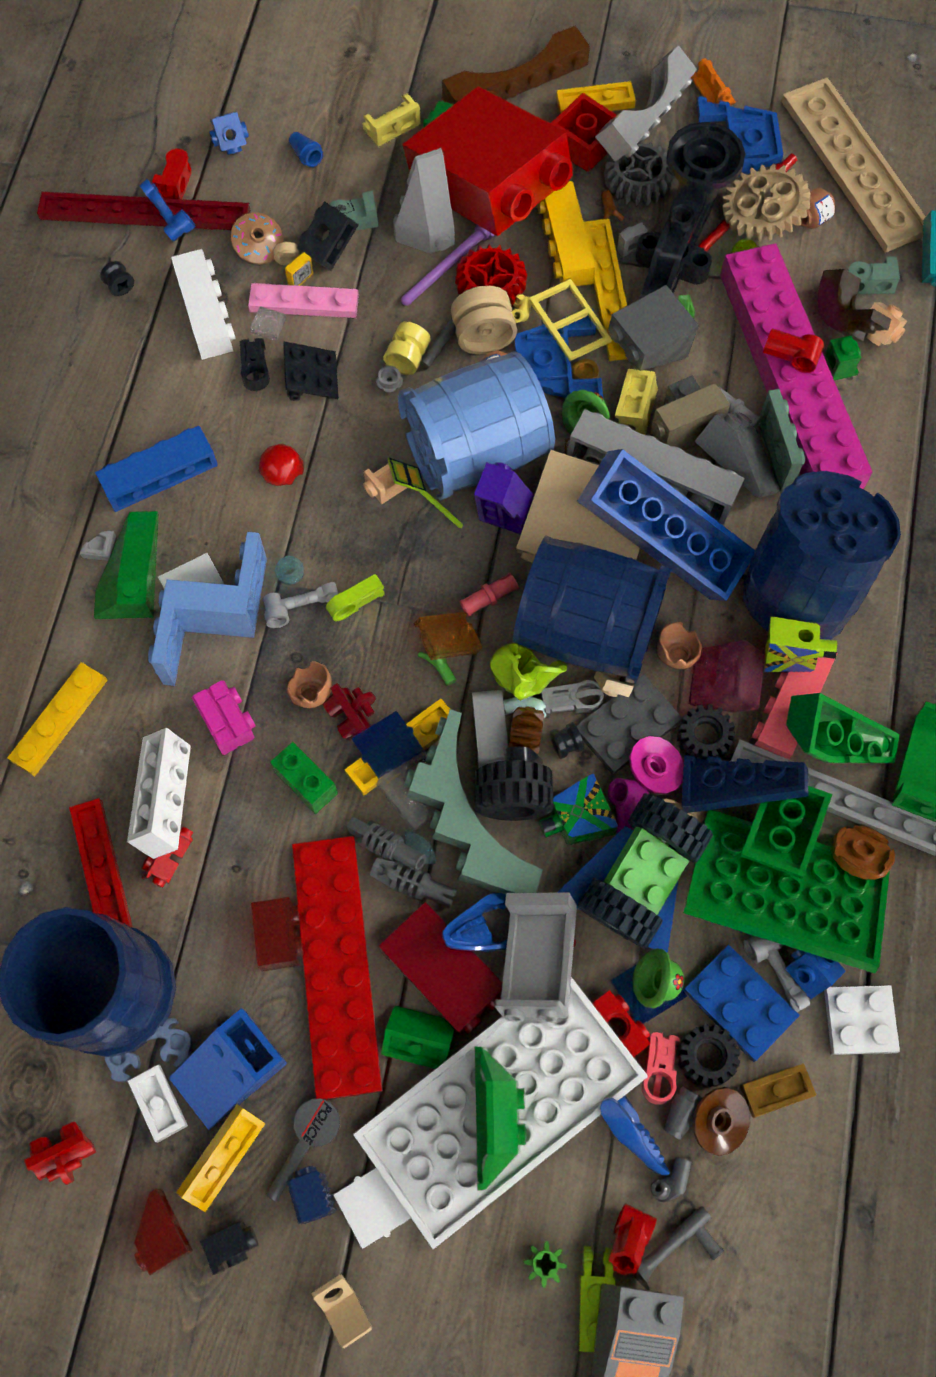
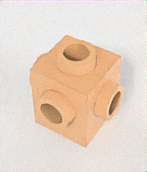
M875 302L870 309H875L891 319L888 330H876L874 334L868 333L867 339L878 346L881 343L883 345L891 344L892 341L896 343L906 330L903 326L907 320L901 317L903 312L892 304L887 307L882 302Z

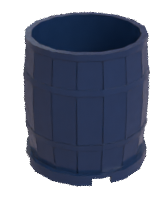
M829 471L804 473L795 478L793 484L783 490L777 502V510L757 545L750 561L747 576L743 581V601L751 617L767 632L771 617L816 623L820 625V639L831 640L842 632L847 622L858 611L874 581L877 579L884 562L889 560L901 538L899 518L889 501L880 493H876L874 497L868 491L860 488L862 481L849 475Z
M545 536L535 555L522 594L513 632V643L523 645L545 656L598 672L625 676L627 682L636 684L643 665L644 654L647 652L659 614L671 568L661 566L659 570L638 562L633 558L607 550L584 545L583 543H574Z
M68 907L41 913L20 928L5 949L0 966V999L14 1025L33 1038L41 1039L49 1045L105 1057H114L134 1052L147 1043V1039L155 1034L159 1026H163L171 1014L176 992L173 964L157 941L139 929L131 928L107 915Z

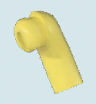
M521 294L516 296L518 299L515 300L513 305L518 308L512 311L516 323L528 320L532 306L529 302V297Z

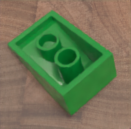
M808 786V796L760 803L741 857L803 879L833 794Z

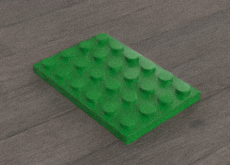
M707 810L703 824L712 831L713 837L698 862H694L683 910L684 914L874 974L880 967L890 871L886 876L876 880L853 876L843 870L833 859L830 850L831 846L816 842L804 877L801 879L741 857L753 822L714 810Z

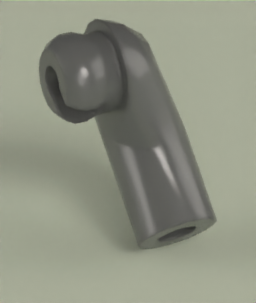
M675 1158L672 1174L661 1180H656L651 1186V1193L657 1201L669 1202L685 1193L692 1162Z

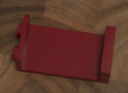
M425 902L378 946L379 950L388 961L391 960L453 1026L454 1032L458 1036L464 1031L470 1034L481 1023L482 1020L479 1016L487 1008L491 1012L496 1009L495 1000H501L503 982L473 951L451 949L445 945L442 931L447 924Z

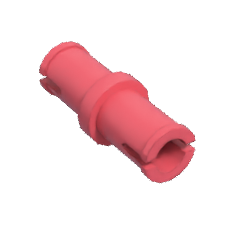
M509 572L506 576L489 585L485 583L481 586V590L465 599H461L459 602L463 611L469 617L489 604L491 606L497 604L498 599L519 589V586L514 576Z

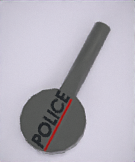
M311 1099L303 1103L296 1111L294 1130L299 1140L266 1193V1196L273 1201H278L287 1186V1181L292 1178L293 1172L298 1168L310 1146H324L337 1136L340 1128V1116L337 1109L329 1101Z

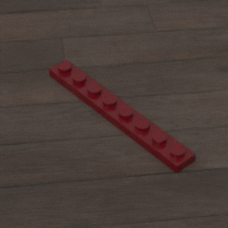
M41 191L37 210L40 220L162 227L168 225L148 197ZM163 198L174 215L181 209L184 210L196 225L195 228L232 230L237 219L244 214L250 213L249 203Z

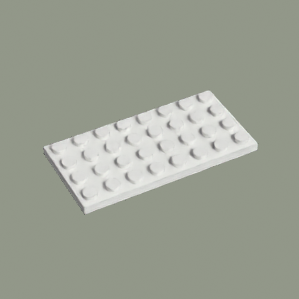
M571 977L568 1018H557L555 1022H542L536 1018H524L521 1022H513L504 1019L502 1016L353 1135L427 1242L434 1249L601 1115L600 1103L603 1099L610 1097L617 1101L645 1080L648 1075ZM475 1046L484 1047L518 1080L519 1088L525 1089V1109H519L520 1124H526V1145H520V1153L484 1191H477Z

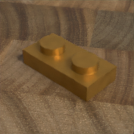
M804 1063L741 1085L752 1118L817 1096Z

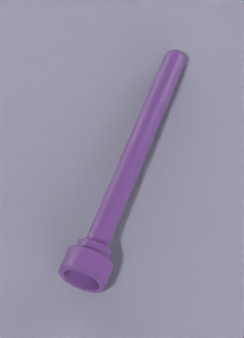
M476 224L475 232L401 298V303L405 306L410 305L457 263L462 256L466 255L469 249L471 250L481 240H490L495 235Z

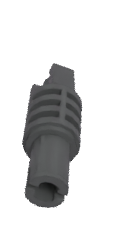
M352 817L346 825L348 831L358 837L356 841L358 845L385 860H397L416 872L421 870L426 862L425 854L406 845L403 837L372 820L366 824Z
M376 858L371 868L370 876L389 886L390 889L417 900H423L425 897L450 908L453 900L444 897V894L455 897L457 892L456 888L453 889L431 880L432 876L422 870L416 872L402 863Z

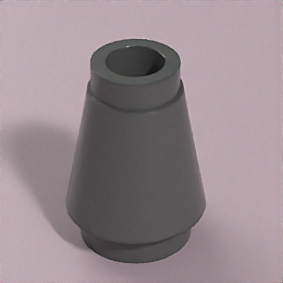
M681 1086L679 1092H675L663 1130L682 1140L684 1134L693 1124L696 1107L703 1097Z

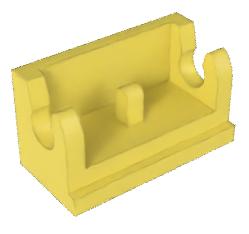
M409 94L402 95L404 102L401 103V106L375 120L370 114L363 116L366 121L363 123V129L378 147L421 124L420 106Z
M635 369L627 370L615 413V418L619 420V424L633 425L636 427L635 431L646 435L658 391L655 372Z

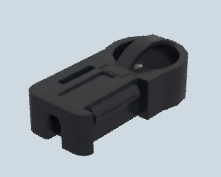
M255 338V342H249V339H244L240 341V373L243 385L251 391L263 390L270 381L264 350H266L264 339ZM258 372H261V373L264 374L263 377H261L260 379H259V373H258ZM253 373L254 380L247 379L246 377Z

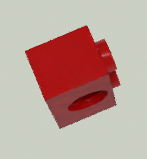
M609 990L592 1003L607 1024L612 1020H617L623 1024L624 1035L618 1038L633 1057H636L651 1044L647 1039L650 1037V1033L639 1020L633 1021L627 1013L630 1008L620 994L617 993L614 996Z

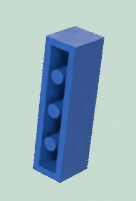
M197 426L192 429H186L168 440L159 441L154 446L141 452H134L128 458L108 464L95 473L114 512H117L218 466L201 427Z

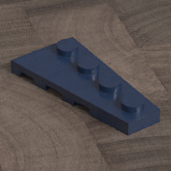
M684 755L682 808L687 813L808 796V768L804 762L765 760L763 763H753L749 759L737 758V761H722L720 757H708L707 760L696 759L695 756Z

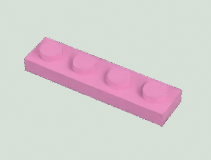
M252 283L248 307L250 312L356 318L359 294L358 289Z

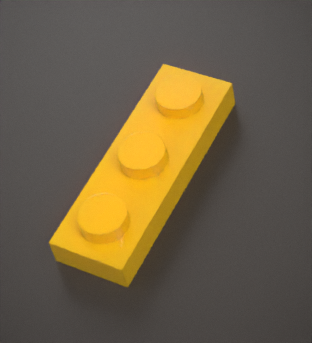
M631 81L556 91L559 114L582 93L588 95L610 111L633 109L636 104Z
M236 1104L176 1193L187 1202L206 1212L265 1123Z

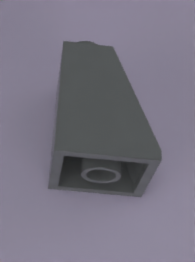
M665 285L613 313L608 331L611 339L616 343L618 342L625 351L627 359L642 371L687 358L699 325L668 286Z

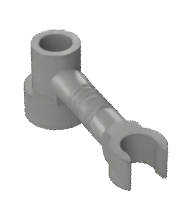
M335 582L326 583L315 591L281 599L278 593L265 595L263 601L266 609L264 612L266 625L269 628L283 627L289 622L287 610L309 603L329 602L332 597L338 594Z
M752 936L743 941L745 952L754 964L768 959L774 972L778 975L779 981H781L789 1005L796 1012L810 1005L806 994L785 969L786 965H784L785 963L778 952V949L783 947L782 944L757 936Z

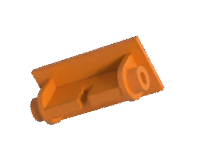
M706 58L700 60L698 71L692 75L691 79L702 96L707 98V102L719 104L720 101L729 102L730 106L736 104L731 95L730 88L726 87L712 67L713 63L711 60Z

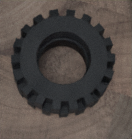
M525 760L497 761L479 767L475 771L476 812L491 819L504 821L530 820L549 814L553 810L552 770L540 763Z

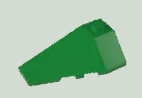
M158 511L128 513L95 590V619L153 618Z
M821 693L791 696L786 726L804 753L824 763H895L900 734Z

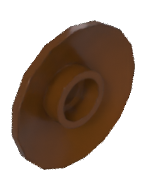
M726 1087L713 1089L707 1093L697 1105L693 1118V1132L698 1144L706 1152L717 1156L730 1154L740 1147L747 1136L750 1126V1110L745 1098L738 1091Z

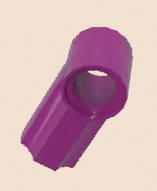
M616 778L608 787V799L615 805L616 822L618 825L616 834L624 826L634 830L628 824V819L643 794L647 793L649 795V790L645 789L637 780Z

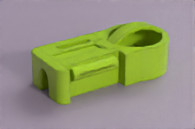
M374 574L332 597L326 604V610L334 621L344 620L359 611V608L378 597H383L384 585L377 575Z

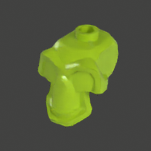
M515 643L503 645L495 651L490 659V669L495 676L496 682L520 701L534 695H540L544 688L555 677L566 672L568 667L561 660L554 661L548 666L539 661L533 651Z

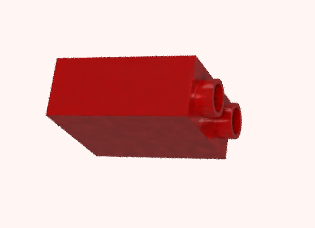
M479 86L402 144L409 172L415 156L441 148L444 156L451 209L497 237L516 221L524 220L530 214L532 208L552 192L564 188L573 176V166L570 160L566 131Z

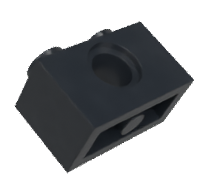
M324 201L322 206L315 211L309 228L301 235L297 249L305 252L311 259L332 271L359 224ZM329 230L328 237L323 240V234Z

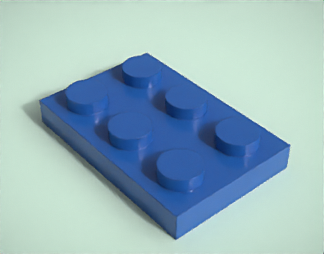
M730 945L683 990L717 1026H720L721 1030L726 1029L730 1032L729 1036L736 1039V1045L753 1062L757 1061L800 1016Z

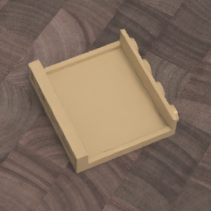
M550 450L516 547L517 552L522 554L521 559L533 563L541 541L545 536L574 543H583L584 545L637 559L640 551L637 545L577 502L599 465Z

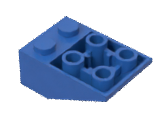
M241 1008L219 1026L169 1079L207 1129L211 1130L232 1112L236 1104L240 1105L288 1063L250 1015Z

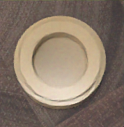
M292 242L277 244L273 248L274 260L281 265H289L300 255V250L297 249L298 245Z

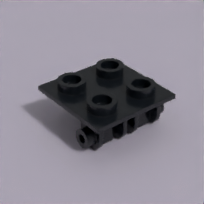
M284 341L285 388L290 400H300L303 393L338 399L336 351Z

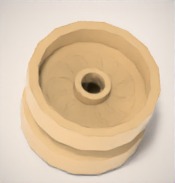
M475 287L459 295L452 303L451 315L456 327L458 344L462 350L471 354H488L492 351L503 349L516 337L517 326L512 314L510 299L507 292L500 287Z

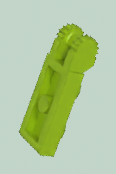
M592 1246L583 1247V1275H580L579 1297L580 1352H594L602 1283L615 1285L613 1266L608 1261L612 1247H605L603 1252L604 1276H591L593 1264Z

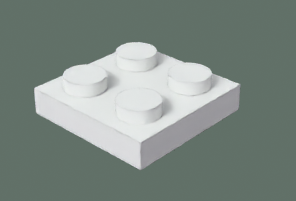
M891 985L829 987L824 990L831 1055L900 1052Z

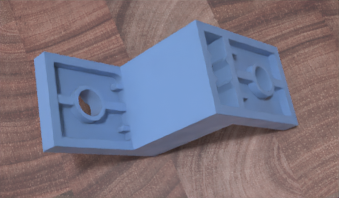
M247 532L246 542H242L240 545L239 557L242 560L241 569L236 570L235 585L166 580L165 590H161L159 594L160 617H156L154 621L155 643L150 645L148 652V661L152 664L155 674L158 675L163 685L175 686L185 632L254 638L267 562L259 533Z

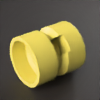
M400 323L383 356L384 362L387 366L396 367L403 375L414 374L422 360V355L430 343V335L424 328L415 323Z

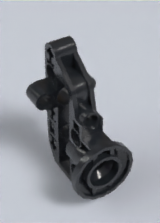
M709 122L689 124L678 130L669 141L666 160L670 172L679 181V186L662 234L655 231L654 233L648 232L642 234L638 239L636 261L641 266L649 268L639 299L665 285L674 294L680 280L698 285L703 284L708 279L712 257L708 252L704 251V248L696 246V243L711 213L720 188L736 180L742 172L746 154L742 141L737 135L720 124Z

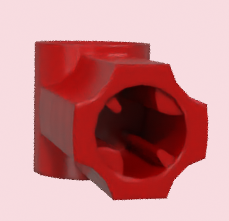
M772 328L763 353L790 361L792 366L800 372L811 373L817 367L824 348V342L816 335L805 334L798 337Z
M626 1203L619 1213L613 1230L616 1236L608 1259L613 1266V1270L624 1276L629 1273L636 1274L644 1249L650 1241L657 1218Z

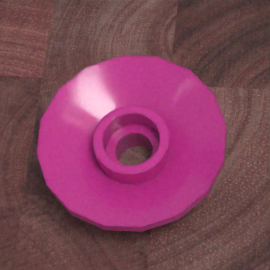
M648 736L640 739L632 747L629 756L630 769L635 779L645 789L657 794H667L675 791L682 784L684 761L679 751L669 741L661 737Z

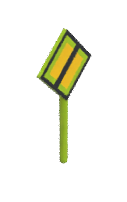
M392 458L387 459L395 484L419 491L458 528L463 527V524L426 491L418 467Z

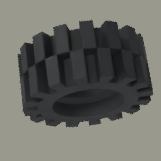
M703 704L698 705L696 710L691 708L687 715H684L678 728L677 741H680L679 747L681 751L685 749V755L695 756L696 759L707 760L708 757H724L735 737V732H733L734 722L729 723L731 718L729 714L722 715L723 709L718 707L717 711L713 710V705L710 704L707 705V708H703ZM701 724L711 725L717 732V740L711 744L701 743L695 736V728Z
M709 1024L696 1027L685 1036L679 1045L680 1050L677 1058H680L679 1067L684 1070V1076L687 1079L693 1080L692 1083L697 1086L699 1084L706 1088L719 1086L733 1077L737 1072L736 1068L740 1065V1060H738L740 1048H736V1039L729 1036L730 1032L726 1029H719L720 1026H709ZM704 1043L715 1045L721 1053L720 1064L714 1069L704 1068L697 1060V1049Z

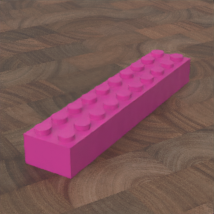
M774 243L725 255L720 277L767 393L769 390L780 389L782 398L788 402L789 420L796 427V441L798 447L803 449L805 463L802 465L799 474L829 471L849 475L862 481L860 488L864 489L873 472L823 353H821L816 369L811 373L800 372L792 366L790 361L763 353L772 328L798 337L805 334L815 335L777 244Z

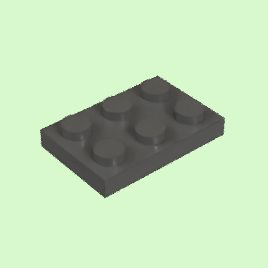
M644 674L638 678L636 684L632 683L634 687L629 697L618 694L617 697L610 699L576 725L582 740L612 775L630 763L631 749L640 739L648 736L662 738L679 725L683 719Z

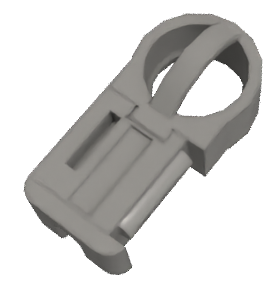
M592 680L544 688L541 692V700L546 705L544 709L546 718H549L552 713L575 710L576 714L595 712L600 708L604 698V693L601 691L600 686ZM599 695V701L593 705H585L579 701V698Z

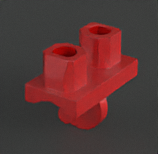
M71 1122L61 1127L59 1132L62 1141L53 1146L47 1137H40L30 1142V1157L24 1161L27 1170H32L39 1181L46 1177L49 1182L61 1178L63 1183L68 1185L74 1181L72 1171L82 1167L81 1160L96 1153L94 1144L83 1133L76 1122Z

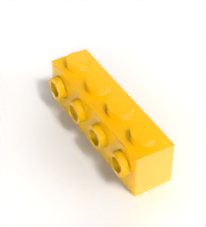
M570 181L561 190L552 192L537 204L539 214L544 216L542 220L544 235H548L550 239L548 240L549 256H554L555 262H553L555 279L559 278L560 283L571 279L577 287L593 284L595 264L573 181Z

